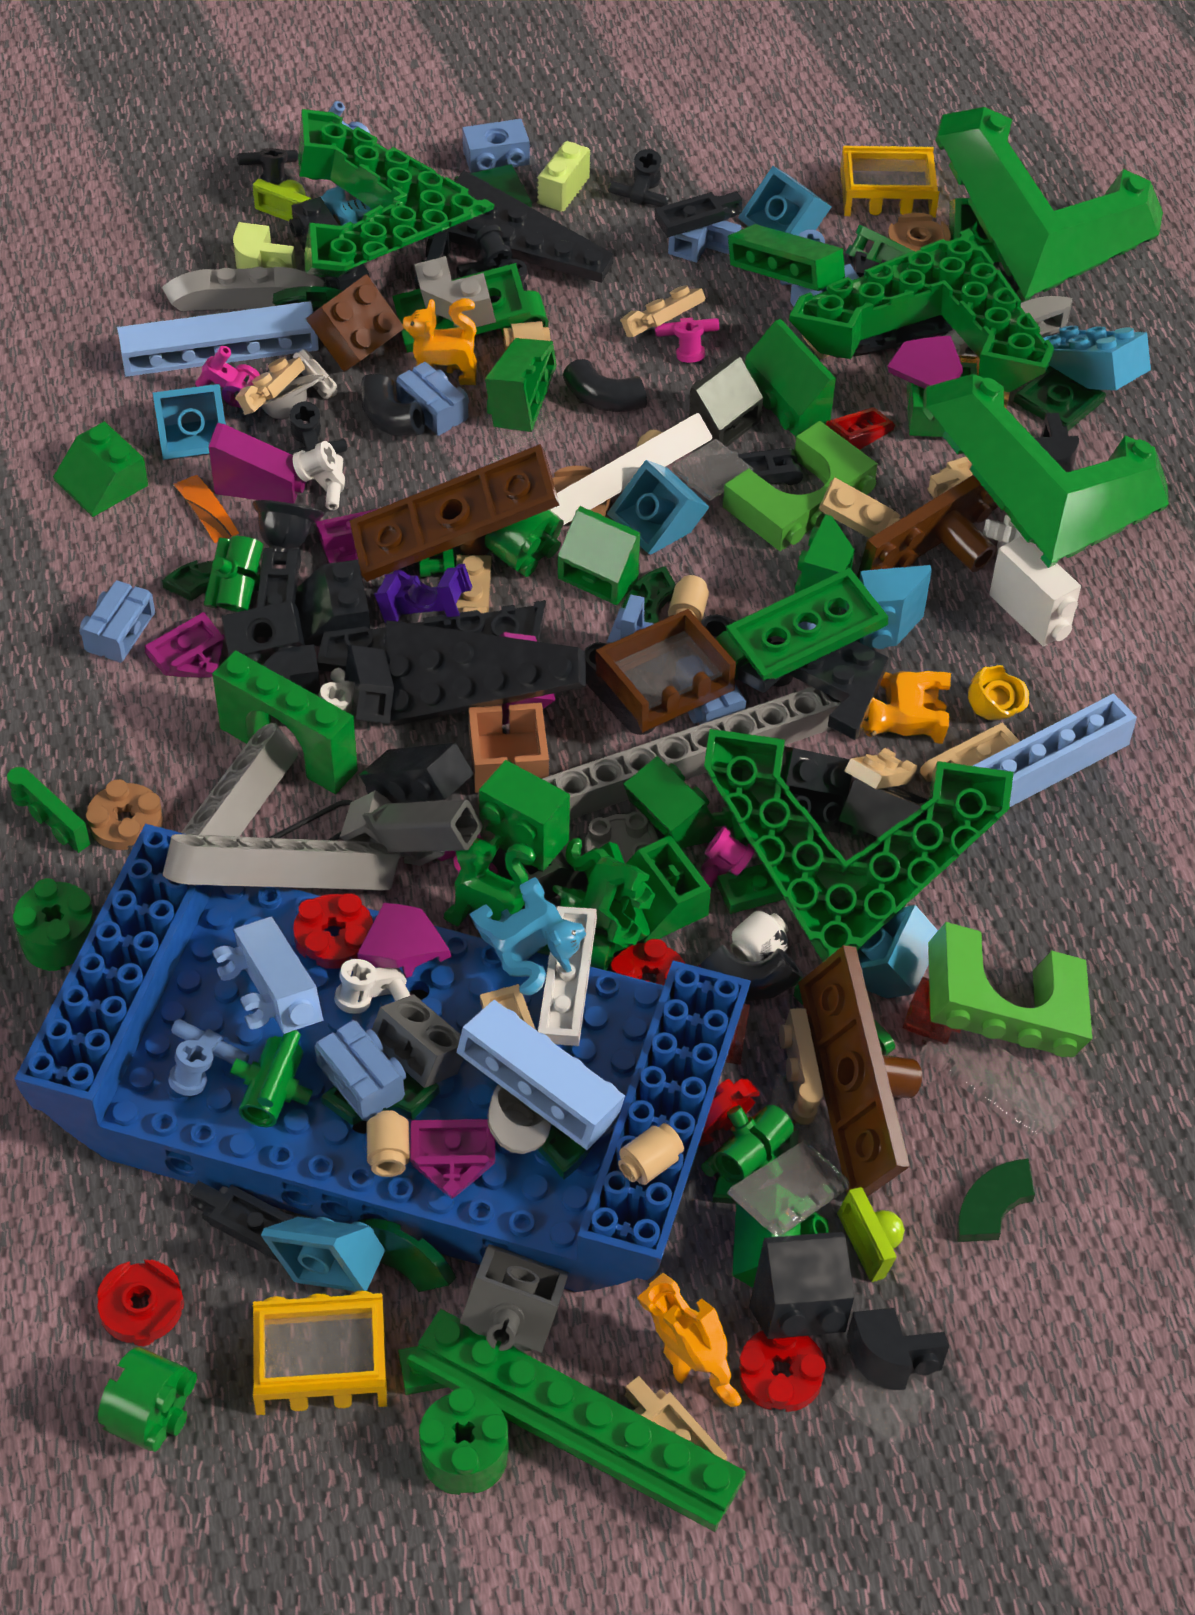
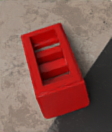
M875 407L826 422V426L859 450L893 431L895 427L894 422Z

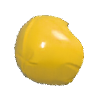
M1002 665L985 666L972 678L968 689V700L977 715L987 720H1002L1010 718L1027 708L1029 704V691L1022 680L1008 675Z

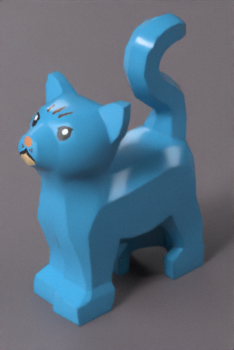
M536 877L520 885L525 909L512 915L505 909L501 912L502 916L499 921L490 918L493 912L486 904L470 913L482 939L494 947L501 960L503 970L513 977H529L519 987V991L523 995L537 993L543 987L546 977L544 967L532 961H526L548 944L552 955L568 973L572 971L569 958L579 949L580 941L586 936L585 928L581 923L562 919L555 905L545 900V892Z

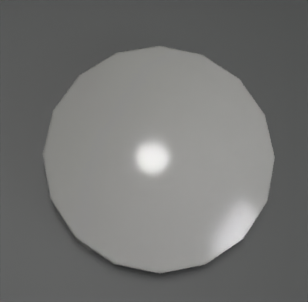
M641 812L615 814L606 818L598 817L589 824V832L585 837V853L594 848H600L607 842L618 844L626 864L637 850L658 841L659 838L653 826L648 823V819Z

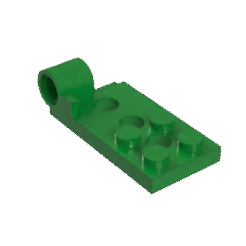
M516 263L454 279L458 280L484 273L489 296L500 297L497 302L491 303L496 322L476 327L475 335L501 328L503 336V328H509L511 324L542 321L543 327H548L549 325L541 295L536 291H524ZM421 289L392 296L398 319L402 324L404 317L411 316L416 310L426 309ZM440 315L438 318L436 317L435 329L458 328L454 326L453 321ZM403 329L401 332L407 353L413 352L414 339L408 331Z
M848 568L727 625L726 631L721 633L716 640L736 662L735 679H738V669L750 662L764 681L771 678L777 679L887 626L888 615L851 568ZM833 607L846 609L847 612L842 615H835L829 610ZM802 622L814 623L816 627L811 630H804L798 625ZM773 636L782 637L785 640V642L779 645H773L767 642V639Z

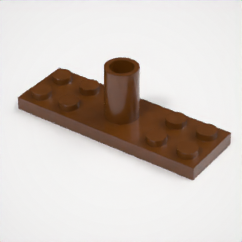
M541 444L349 521L361 575L368 582L454 547L457 548L461 555H486L489 552V549L485 547L486 534L560 506L546 453Z
M974 475L968 477L867 539L857 575L858 579L860 578V571L910 567L919 556L940 543H943L972 572L979 571L994 557L997 547L972 523L983 522L999 506Z
M843 945L799 981L798 985L803 1006L806 1008L822 1089L846 1192L848 1193L851 1189L862 1187L868 1197L910 1167L893 1097L907 1099L914 1097L921 1087L922 1070L915 1059L882 1055L856 947Z

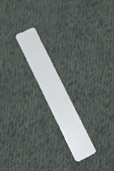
M696 413L558 492L557 497L560 506L550 510L564 520L563 525L573 520L579 506L591 510L622 492L645 460L667 466L710 441L712 435L701 415Z

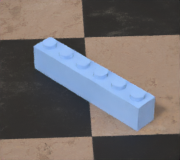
M311 301L117 327L125 377L200 367L204 365L209 357L215 355L220 346H227L231 350V356L226 363L294 354L302 349L308 352L319 350L318 336L305 319L313 313Z
M1113 693L973 766L1014 772L1010 799L1011 807L1128 746L1137 717Z

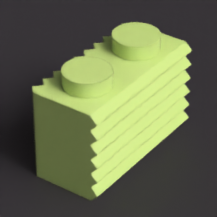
M565 141L537 177L538 204L561 212L566 211L568 204H571V200H574L576 193H579L584 183L590 178L589 148L569 141Z

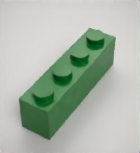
M757 224L728 235L731 266L815 291H820L826 288L827 285L845 278L843 248Z

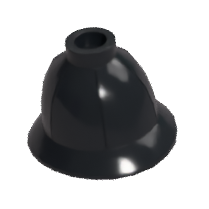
M255 500L252 503L253 508L258 513L259 532L262 539L269 546L268 548H276V551L288 552V548H299L305 542L312 524L318 522L325 514L319 509L286 502Z

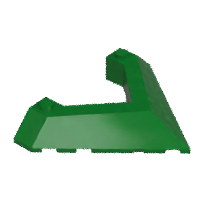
M986 107L943 114L940 118L935 141L940 150L945 149L951 160L949 167L958 184L965 186L970 196L968 203L990 244L994 245L997 251L996 255L1008 277L1012 276L1019 287L1017 294L1021 302L1031 299L1036 293L1046 292L1062 284L1068 278L1073 279L1102 265L1109 258L1117 254L1120 256L1131 251L1138 244L1146 240L1149 242L1159 235L1163 211L1150 180L1123 169L1104 196L1054 211L1008 143L1012 123L1011 118Z
M302 109L298 153L299 177H306L312 180H331L373 209L363 214V220L355 224L351 221L343 226L309 223L304 253L306 274L319 277H339L368 261L494 209L495 204L486 199L476 200L468 195L469 189L447 177L444 178L432 168L394 147L389 150L377 144V137L357 127L353 130L342 124V118L333 112Z
M970 228L959 232V238L946 241L941 239L921 247L916 252L906 253L866 269L864 276L851 280L849 277L831 283L827 285V291L815 296L811 292L799 296L789 315V321L819 353L850 360L860 340L942 315L980 358L978 376L995 380L1004 386L1005 392H1011L1044 374L1054 352L1053 345L1049 340L1043 339L1040 334V327L1030 313H1025L1021 308V300L1000 270H996L993 266L994 262L983 246L978 247L974 241L975 235Z
M970 374L927 386L924 390V414L930 421H934L936 418L945 430L942 435L957 455L964 454L972 463L969 470L1000 509L1005 511L1010 517L1012 524L1028 543L1036 544L1040 551L1043 552L1040 559L1048 568L1056 565L1059 559L1063 557L1069 558L1085 550L1088 545L1093 546L1123 531L1127 525L1131 523L1135 525L1147 519L1152 512L1156 510L1160 512L1169 505L1168 485L1156 449L1144 440H1136L1125 435L1108 461L1066 472L1004 407V386L995 380Z
M709 729L704 768L822 962L843 945L856 947L857 950L860 949L1010 808L1014 772L937 761L932 774L929 801L908 818L900 821L878 837L875 842L860 853H856L846 861L837 849L835 850L822 833V829L805 807L800 805L789 791L787 784L780 777L785 739Z

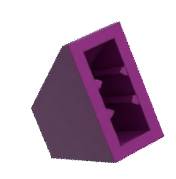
M217 423L209 444L215 494L294 504L297 494L304 492L306 482L300 479L294 469L293 455L228 425Z

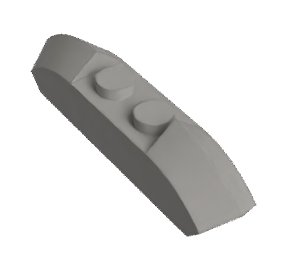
M287 267L222 268L216 270L203 269L185 273L166 283L162 289L171 305L180 311L253 309L275 306L272 304L273 294L278 291L300 286L323 287L325 282L314 275L306 274L305 271Z
M1061 296L1039 297L1022 302L1021 308L1025 313L1031 314L1040 327L1041 336L1045 337L1059 332L1060 328L1067 325L1073 298ZM954 329L945 335H951L961 363H971L980 360Z

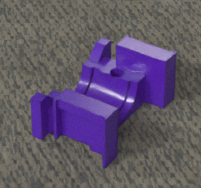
M458 564L454 568L446 569L437 587L425 585L417 575L410 576L401 570L394 571L393 574L384 575L385 578L374 595L385 623L386 620L398 622L402 614L444 610L447 617L460 616L456 603L461 593L471 591L473 586L465 564Z

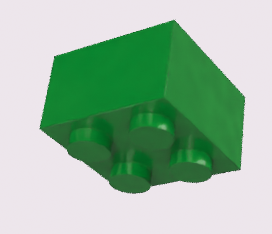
M507 760L499 766L479 789V814L483 825L480 837L489 842L497 835L502 836L499 848L505 851L514 844L529 846L536 854L535 859L527 861L520 858V862L525 865H532L544 872L569 842L570 794Z

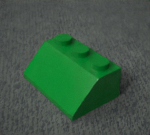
M781 319L776 320L746 355L745 366L763 396V406L767 410H771L778 417L781 426L785 430H789L796 438V436L817 422L821 421L826 425V422L831 420L836 378Z

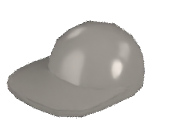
M306 375L294 379L275 398L267 400L261 407L272 418L281 420L290 418L292 407L299 402L307 400L306 389L326 378L323 375Z
M497 1085L493 1092L487 1115L488 1126L493 1137L501 1147L510 1152L525 1154L535 1151L545 1143L549 1135L551 1123L502 1086Z

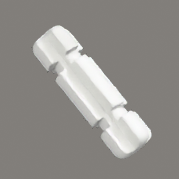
M305 349L294 353L293 358L300 357L305 366V369L301 372L304 376L323 375L326 378L313 385L315 389H318L317 392L321 397L329 399L331 396H335L337 394V384L332 378L328 377L329 375L313 359V356Z

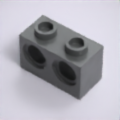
M414 994L380 1007L372 1030L382 1043V1051L390 1058L395 1057L402 1065L404 1071L420 1085L426 1088L458 1074L464 1059L456 1053L461 1036L459 1032Z

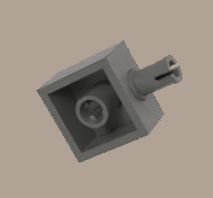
M488 1244L460 1323L469 1326L473 1332L479 1335L487 1336L489 1345L494 1349L497 1341H501L500 1351L508 1350L513 1345L521 1350H536L542 1353L569 1272Z

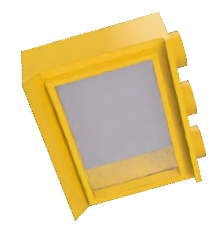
M843 146L840 171L844 216H851L852 198H870L869 212L872 215H879L882 212L883 199H900L899 206L902 215L912 213L914 199H928L929 215L936 218L940 191H938L933 154L934 147Z
M356 1291L346 1296L331 1297L326 1294H313L307 1298L286 1299L274 1296L264 1301H254L253 1400L256 1415H265V1400L289 1399L290 1407L293 1411H304L308 1409V1397L333 1396L335 1407L348 1408L352 1405V1394L377 1393L379 1407H387L385 1327L382 1293L373 1294L369 1291Z

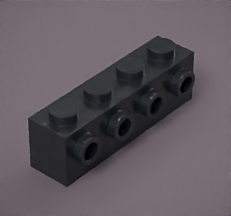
M321 197L291 205L293 219L289 220V226L293 236L297 237L302 245L304 253L309 223L339 226ZM362 264L339 277L325 276L322 279L326 287L344 291L367 274L369 278L370 275L365 265Z

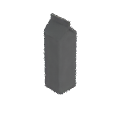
M468 800L388 803L371 813L363 814V818L378 842L384 844L389 853L469 850L483 827L481 820Z

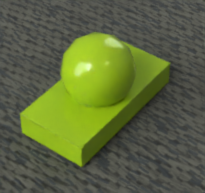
M258 178L252 184L255 209L286 221L293 219L291 205L311 199L306 196L303 185L296 180H286L279 185H275Z
M862 1187L851 1189L848 1191L837 1214L869 1280L875 1282L886 1277L897 1256L893 1249L903 1240L904 1225L898 1215L891 1211L878 1210L874 1212Z

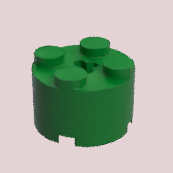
M551 510L544 511L486 534L485 547L518 573L529 577L535 571L541 558L546 556L549 559L559 550L561 542L557 538L563 527L564 520Z
M45 878L36 882L34 888L27 891L19 899L14 910L13 921L20 947L26 959L40 969L57 971L61 970V967L74 963L95 922L91 899L81 888L70 883L56 882L53 879Z
M135 1347L117 1365L124 1369L118 1381L109 1379L104 1389L98 1410V1422L104 1425L102 1428L104 1431L148 1451L156 1452L169 1434L177 1436L186 1423L187 1411H184L183 1407L187 1396L190 1395L196 1384L197 1373L141 1347Z
M457 1388L450 1394L439 1398L427 1409L419 1427L421 1461L428 1479L442 1491L456 1495L470 1492L476 1494L492 1487L503 1475L509 1454L508 1424L499 1406L484 1395L472 1392L467 1388Z

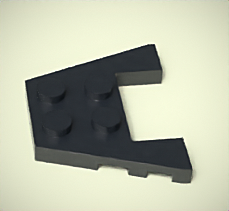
M856 251L854 270L859 277L864 276L866 269L881 264L866 259L868 254ZM938 315L860 340L856 353L898 348L906 341L945 336L953 328L942 315Z
M854 641L787 674L841 701L842 703L829 715L828 727L856 740L860 735L863 721L866 720L872 699L876 696L886 672L888 657ZM750 662L738 669V680L763 693L783 677L763 681Z

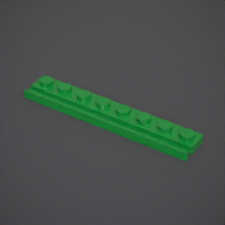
M440 1308L419 1340L416 1350L407 1358L409 1367L451 1390L467 1388L472 1392L488 1397L499 1406L508 1421L713 1532L717 1530L719 1522L723 1515L726 1514L745 1480V1470L514 1347L500 1351L501 1341H497L495 1349L492 1348L487 1341V1336L473 1332L469 1326L460 1323V1318Z

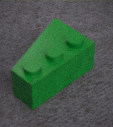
M515 338L486 376L485 383L488 394L487 413L492 416L494 428L532 432L557 367L553 341Z

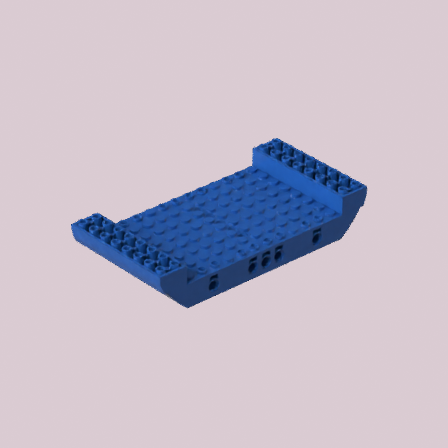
M149 824L144 825L14 1078L19 1091L33 1109L44 1112L65 1131L106 1160L191 1184H196L199 1180L218 1191L222 1186L229 1188L233 1185L273 1207L315 1219L317 1217H326L334 1222L348 1224L361 1219L390 1221L401 1225L400 1230L419 1241L423 1238L440 1254L481 1265L488 1244L569 1272L564 1289L574 1292L606 1288L636 1278L648 1280L655 1275L661 1264L751 983L750 980L672 961L663 986L590 966L579 1046H557L572 1057L578 1058L588 1069L603 1080L612 1083L618 1091L625 1095L617 1121L592 1145L582 1164L564 1180L538 1149L525 1154L513 1153L501 1147L496 1141L495 1164L461 1193L451 1199L412 1166L410 1159L405 1165V1171L400 1175L382 1177L374 1174L371 1170V1165L367 1162V1133L355 1132L352 1129L353 1125L322 1103L321 1096L335 1085L317 1064L316 1042L332 1032L334 1034L337 1033L339 1028L352 1020L357 1021L364 1031L372 1029L380 1007L394 1002L395 999L392 994L372 997L369 1008L357 1014L345 1012L335 1004L334 996L336 989L342 984L339 976L341 968L330 969L316 965V960L309 958L307 955L304 958L299 953L294 942V920L299 913L300 904L305 900L319 897V895L288 887L188 885L170 881L163 876L171 837L174 834L184 833ZM367 908L374 923L379 911ZM272 916L317 987L323 1021L297 1029L301 1034L298 1045L303 1050V1057L294 1078L299 1080V1085L313 1090L308 1104L304 1105L292 1099L290 1103L285 1101L276 1124L273 1127L266 1128L253 1125L240 1116L239 1107L248 1085L243 1084L245 1079L230 1074L232 1064L217 1056L213 1058L210 1068L205 1071L207 1076L205 1088L201 1093L194 1096H185L175 1092L169 1085L168 1077L170 1070L176 1065L174 1058L176 1048L181 1042L186 1041L172 1034V1026L178 1019H182L205 1032L210 1029L222 1035L224 1042L249 1054L248 1063L250 1064L253 1061H259L266 1041L270 1037H283L284 1033L274 1017L270 1018L260 1028H249L244 1016L255 1013L258 1008L246 1011L240 999L250 993H260L245 969L241 970L239 975L231 980H221L217 973V968L227 965L230 960L218 963L212 952L220 946L237 947L234 928ZM329 926L324 931H329L331 936H338L339 930L342 928L339 926ZM434 926L449 948L452 957L442 962L437 958H433L432 961H427L417 966L412 976L406 978L405 986L409 993L414 990L427 992L428 996L421 1001L461 1034L463 1026L483 1010L480 1004V994L517 984L521 986L529 977H513L503 970L501 960L494 947L482 938ZM536 952L526 960L544 967L547 974L549 955ZM545 981L543 987L537 993L523 995L537 1031ZM463 1059L458 1074L437 1083L440 1093L414 1120L488 1119L487 1115L491 1098L499 1084ZM406 1118V1119L408 1120V1122H409V1155H410V1148H411V1120L408 1119V1118ZM663 1123L671 1126L679 1135L684 1146V1151L678 1155V1161L646 1185H642L637 1181H629L623 1175L618 1165V1161L621 1160L619 1155L620 1149L651 1126L659 1127Z

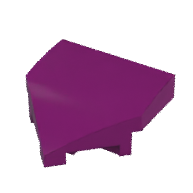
M951 335L906 341L901 345L887 366L889 373L924 389L927 386L959 378L963 373V368Z
M203 612L145 645L144 653L166 676L213 677L212 673L219 667L224 635L219 632Z
M383 903L357 953L358 959L365 960L374 967H402L406 978L412 976L417 966L427 961H432L433 958H437L442 962L452 957L446 943L422 909L392 903Z
M488 1119L411 1120V1165L451 1199L461 1193L495 1164L496 1140L489 1129Z

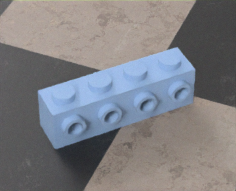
M493 1000L463 1026L456 1053L586 1150L617 1121L625 1095L618 1091L612 1083L603 1080L588 1069L578 1058L572 1057L554 1044L548 1036L539 1033L520 1019L514 1011L505 1008L496 1000Z

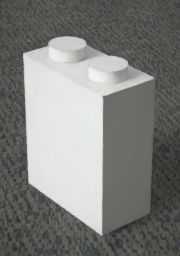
M1020 536L998 548L989 595L1044 647L1055 640L1062 641L1070 634L1075 610L1078 606L1077 601L1081 585L1057 563L1048 568L1040 559L1043 552L1040 551L1036 544L1028 543L1023 536Z

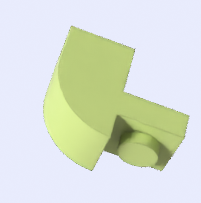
M238 223L233 236L237 269L254 267H287L296 269L294 246L272 244L269 226Z

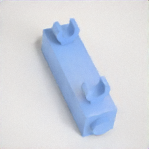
M272 916L234 928L237 942L236 948L220 946L212 951L218 963L230 960L227 965L217 968V973L221 980H231L238 976L241 970L245 969L260 993H250L240 999L246 1011L258 1008L255 1013L244 1016L250 1029L264 1026L272 1017L275 1018L284 1034L323 1021L317 987Z

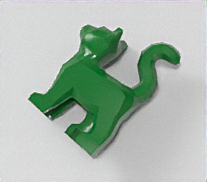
M497 835L489 842L476 838L469 850L456 851L461 869L455 881V904L445 911L443 919L458 927L467 917L468 913H472L485 904L493 912L490 917L492 920L499 921L502 916L501 912L505 909L511 915L520 911L525 905L520 885L527 882L529 877L519 859L533 861L536 855L533 849L522 844H514L508 848L505 854V864L513 881L493 873L488 868L499 848L502 836Z
M573 838L568 843L565 854L570 867L575 871H586L593 865L595 867L590 875L587 892L568 889L558 885L553 886L552 890L561 897L560 906L596 909L597 921L595 930L608 931L607 940L622 946L624 943L636 945L642 928L623 912L627 907L629 898H631L632 906L639 909H650L655 894L644 882L648 881L650 875L636 866L619 862L609 856L604 849L594 848L581 857L582 840L580 838Z

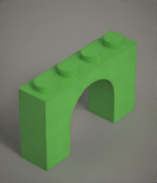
M821 421L796 436L795 444L797 462L825 484L821 489L809 494H788L774 488L749 468L724 484L723 508L779 551H782L790 544H797L814 526L820 527L825 513L819 511V507L834 477L866 495L876 485L878 463Z
M945 922L928 942L931 1022L947 1025L952 1029H962L981 1034L990 1039H1000L1016 1043L1025 1048L1047 1051L1059 1057H1075L1092 1040L1087 964L1085 959L1051 950L1033 969L1035 1008H1024L1006 1001L988 982L983 968L981 931Z

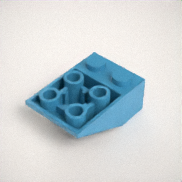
M1065 326L1059 329V333L1043 337L1044 340H1049L1054 347L1049 366L1087 389L1118 390L1151 370L1147 332H1134V329L1130 327L1106 331V328L1101 326L1092 327L1087 330H1079L1078 326Z

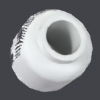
M755 911L732 931L733 943L731 944V949L740 960L747 962L761 961L778 948L783 951L788 948V938L786 936L788 927L784 920L775 913L769 915L763 911Z

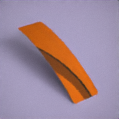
M197 474L173 484L194 510L214 543H218L219 538H230L239 534L223 506Z

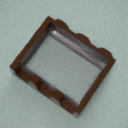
M689 609L668 616L660 622L644 629H639L631 635L613 643H608L596 650V675L598 677L601 676L637 719L642 733L735 690L736 662Z

